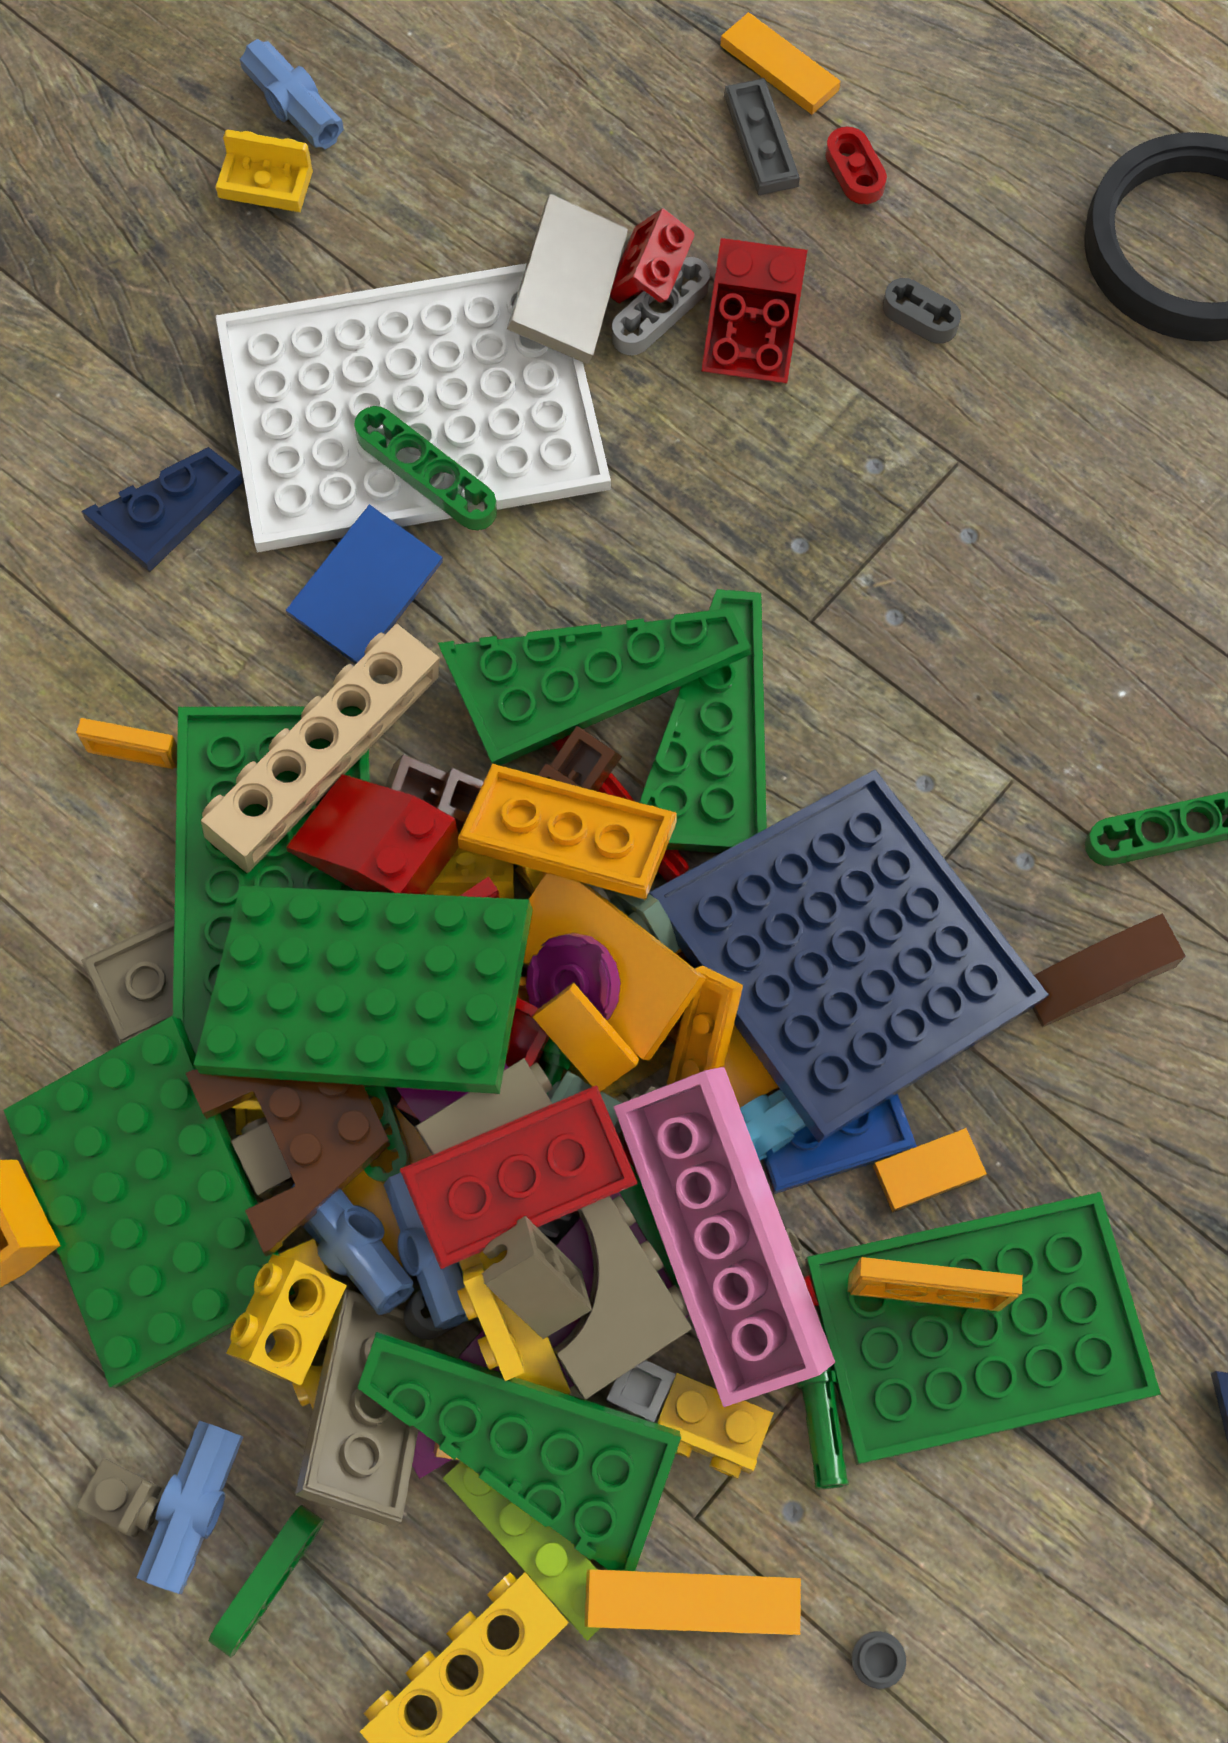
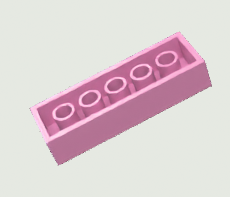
M725 1067L705 1070L613 1106L723 1407L819 1376L835 1363L834 1357Z

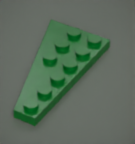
M716 589L709 610L732 608L751 646V655L680 687L639 803L677 813V822L666 850L722 853L767 828L762 597L759 592Z
M732 608L676 614L673 619L644 622V618L626 620V624L601 627L600 623L528 632L526 636L498 639L497 636L479 638V642L455 644L454 641L438 643L491 763L500 766L571 735L576 726L585 729L751 655V646Z
M376 1332L357 1387L359 1390L409 1427L414 1426L436 1442L440 1450L454 1460L457 1458L479 1474V1478L540 1524L545 1527L549 1526L574 1544V1549L589 1560L593 1558L608 1570H636L681 1440L680 1431L514 1377L504 1381L501 1372L489 1370V1368Z

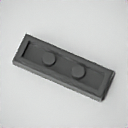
M765 78L725 86L724 97L758 196L799 187L800 177Z

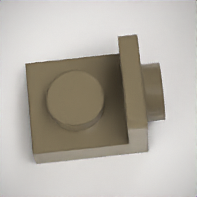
M103 1458L76 1508L116 1528L118 1532L126 1536L136 1537L140 1529L147 1531L154 1522L160 1502L157 1497L162 1487Z

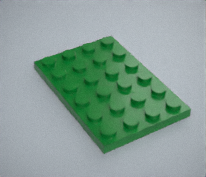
M240 886L194 1066L200 1074L500 1094L533 911L530 900Z
M173 1016L3 1110L36 1197L60 1243L57 1252L110 1388L121 1387L233 1327L238 1317L245 1313L255 1292L254 1282L258 1272L269 1262L272 1256L266 1257L245 1212L246 1209L258 1203L233 1147L221 1114L218 1113L206 1119L185 1074L196 1069L194 1066L196 1054L181 1019ZM278 1250L274 1253V1255L280 1256ZM293 1286L289 1290V1296L295 1294Z
M1101 1192L812 1255L805 1259L808 1275L811 1276L819 1304L816 1307L820 1323L824 1326L825 1336L835 1360L831 1367L832 1371L836 1372L838 1381L836 1387L856 1465L1161 1395ZM861 1257L1023 1275L1022 1294L1001 1311L850 1295V1292H848L849 1273Z

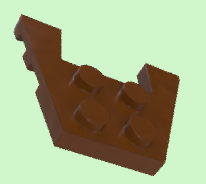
M197 1069L185 1073L206 1119L256 1097L295 1183L293 1188L245 1210L266 1257L274 1254L292 1232L300 1225L304 1226L317 1214L316 1210L339 1189H344L390 1146L389 1139L363 1085L200 1074Z

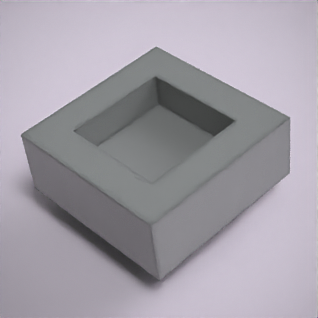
M644 1360L615 1380L606 1401L608 1404L633 1416L655 1423L676 1374Z

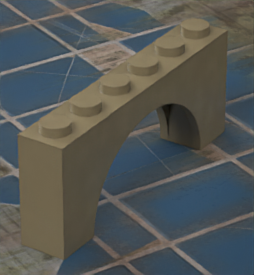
M523 1058L504 1070L500 1094L469 1092L416 1125L415 1128L433 1155L552 1104L546 1093L551 1091L553 1087L538 1063L529 1067ZM608 1196L577 1210L587 1231L592 1251L593 1278L589 1295L592 1311L581 1316L571 1333L553 1348L558 1360L579 1394L585 1400L692 1329L685 1318L689 1312L682 1293L675 1285L667 1289L657 1273L658 1270L664 1267L662 1261L647 1240L639 1244L629 1226L636 1223V1220L620 1196L613 1200Z

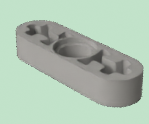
M685 258L670 296L667 299L673 305V308L666 313H657L649 307V304L656 299L645 291L635 298L613 320L612 343L614 347L625 355H637L650 347L706 296L710 280V270L707 264L699 258ZM695 276L698 278V282L696 283L695 281L690 279H692ZM683 277H685L686 279H689V281H687V282L682 286ZM639 327V336L634 333H630L627 336L624 335V329L633 332Z

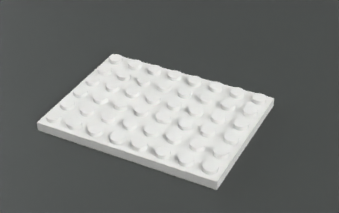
M527 263L216 315L257 553L342 538L369 504L400 527L452 518L359 445L354 426L355 418L360 411L371 406H379L389 410L487 485L495 494L497 510L611 490V479L583 362L507 330ZM371 425L367 427L368 434L375 430L385 436L383 425L378 428H373ZM386 438L387 447H388V444H389L390 440ZM406 447L401 449L396 457L403 463H412L419 459L421 452L414 447ZM438 473L430 480V484L437 489L449 488L455 482V478L448 473ZM463 489L461 496L465 498V492ZM467 500L469 512L476 508L481 511L485 510L484 502L473 505Z

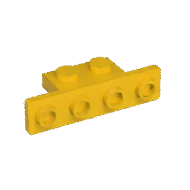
M507 1250L492 1259H489L482 1251L459 1261L465 1287L457 1290L468 1320L470 1321L478 1317L486 1336L478 1339V1343L489 1370L499 1366L504 1381L516 1377L570 1395V1388L548 1336L542 1339L484 1284L482 1273L494 1263L502 1261L507 1254Z

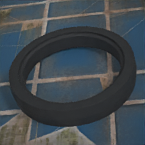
M1186 132L1164 135L1148 140L1126 152L1109 168L1091 200L1084 234V247L1090 271L1097 285L1109 301L1127 317L1147 329L1162 335L1189 341L1227 340L1228 301L1211 303L1183 299L1166 293L1145 280L1131 266L1120 248L1115 230V213L1122 199L1135 187L1164 174L1197 172L1228 180V137L1211 133Z

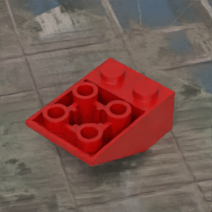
M726 238L720 239L701 372L788 383L808 250Z

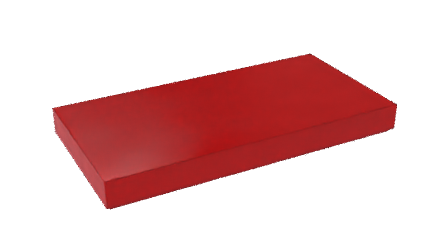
M597 1085L400 1168L440 1269L482 1252L489 1242L517 1225L516 1221L524 1216L536 1227H539L638 1184Z

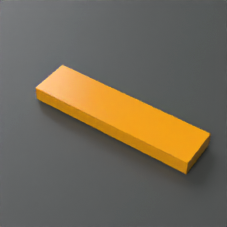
M587 1570L585 1627L800 1635L801 1578Z

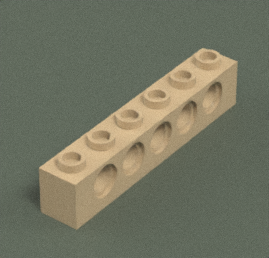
M397 623L386 634L382 632L377 634L367 645L365 656L355 666L352 664L346 665L336 676L333 682L334 687L323 698L320 696L313 698L304 708L301 714L302 719L291 730L285 728L280 731L270 743L269 752L258 763L252 761L247 764L237 776L236 785L225 796L218 795L209 802L202 813L203 818L201 819L204 838L248 874L332 788L341 774H345L437 680L440 657ZM378 675H388L394 680L388 684H379L372 679ZM355 706L363 712L357 716L350 717L342 714L340 711L345 707ZM317 738H323L331 742V745L324 749H314L308 744ZM283 771H292L299 775L295 781L289 783L280 782L275 778ZM251 804H260L266 808L263 814L255 817L242 813L243 809Z

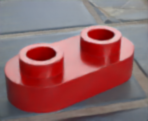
M845 126L835 129L828 137L825 156L847 198L858 204H871L878 201L884 193L887 174L870 141L857 128ZM843 153H847V154H849L850 156H844V155H842V154H843Z

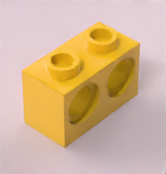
M272 1254L269 1262L260 1269L254 1282L255 1292L245 1313L238 1317L232 1327L231 1343L226 1354L277 1378L301 1386L347 1285L295 1259ZM297 1281L299 1285L298 1295L290 1304L289 1290ZM273 1331H275V1345L273 1349L266 1354V1340L268 1336Z

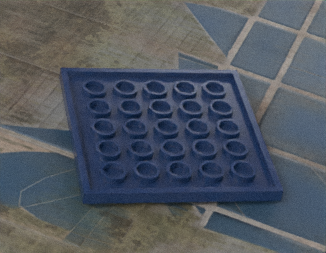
M876 769L649 893L659 900L671 921L677 945L693 968L705 966L743 985L734 1025L818 1143L1031 1010L1049 995Z

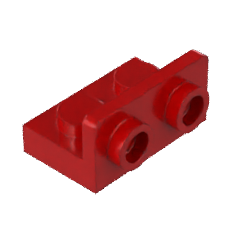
M664 208L635 226L617 267L609 297L620 304L632 295L636 294L639 296L645 291L660 303L666 301L670 296L695 236L694 232Z

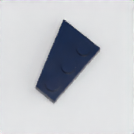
M207 447L160 471L159 478L137 489L132 485L118 492L119 498L99 508L94 504L81 512L89 524L151 572L244 481L239 470L211 448Z

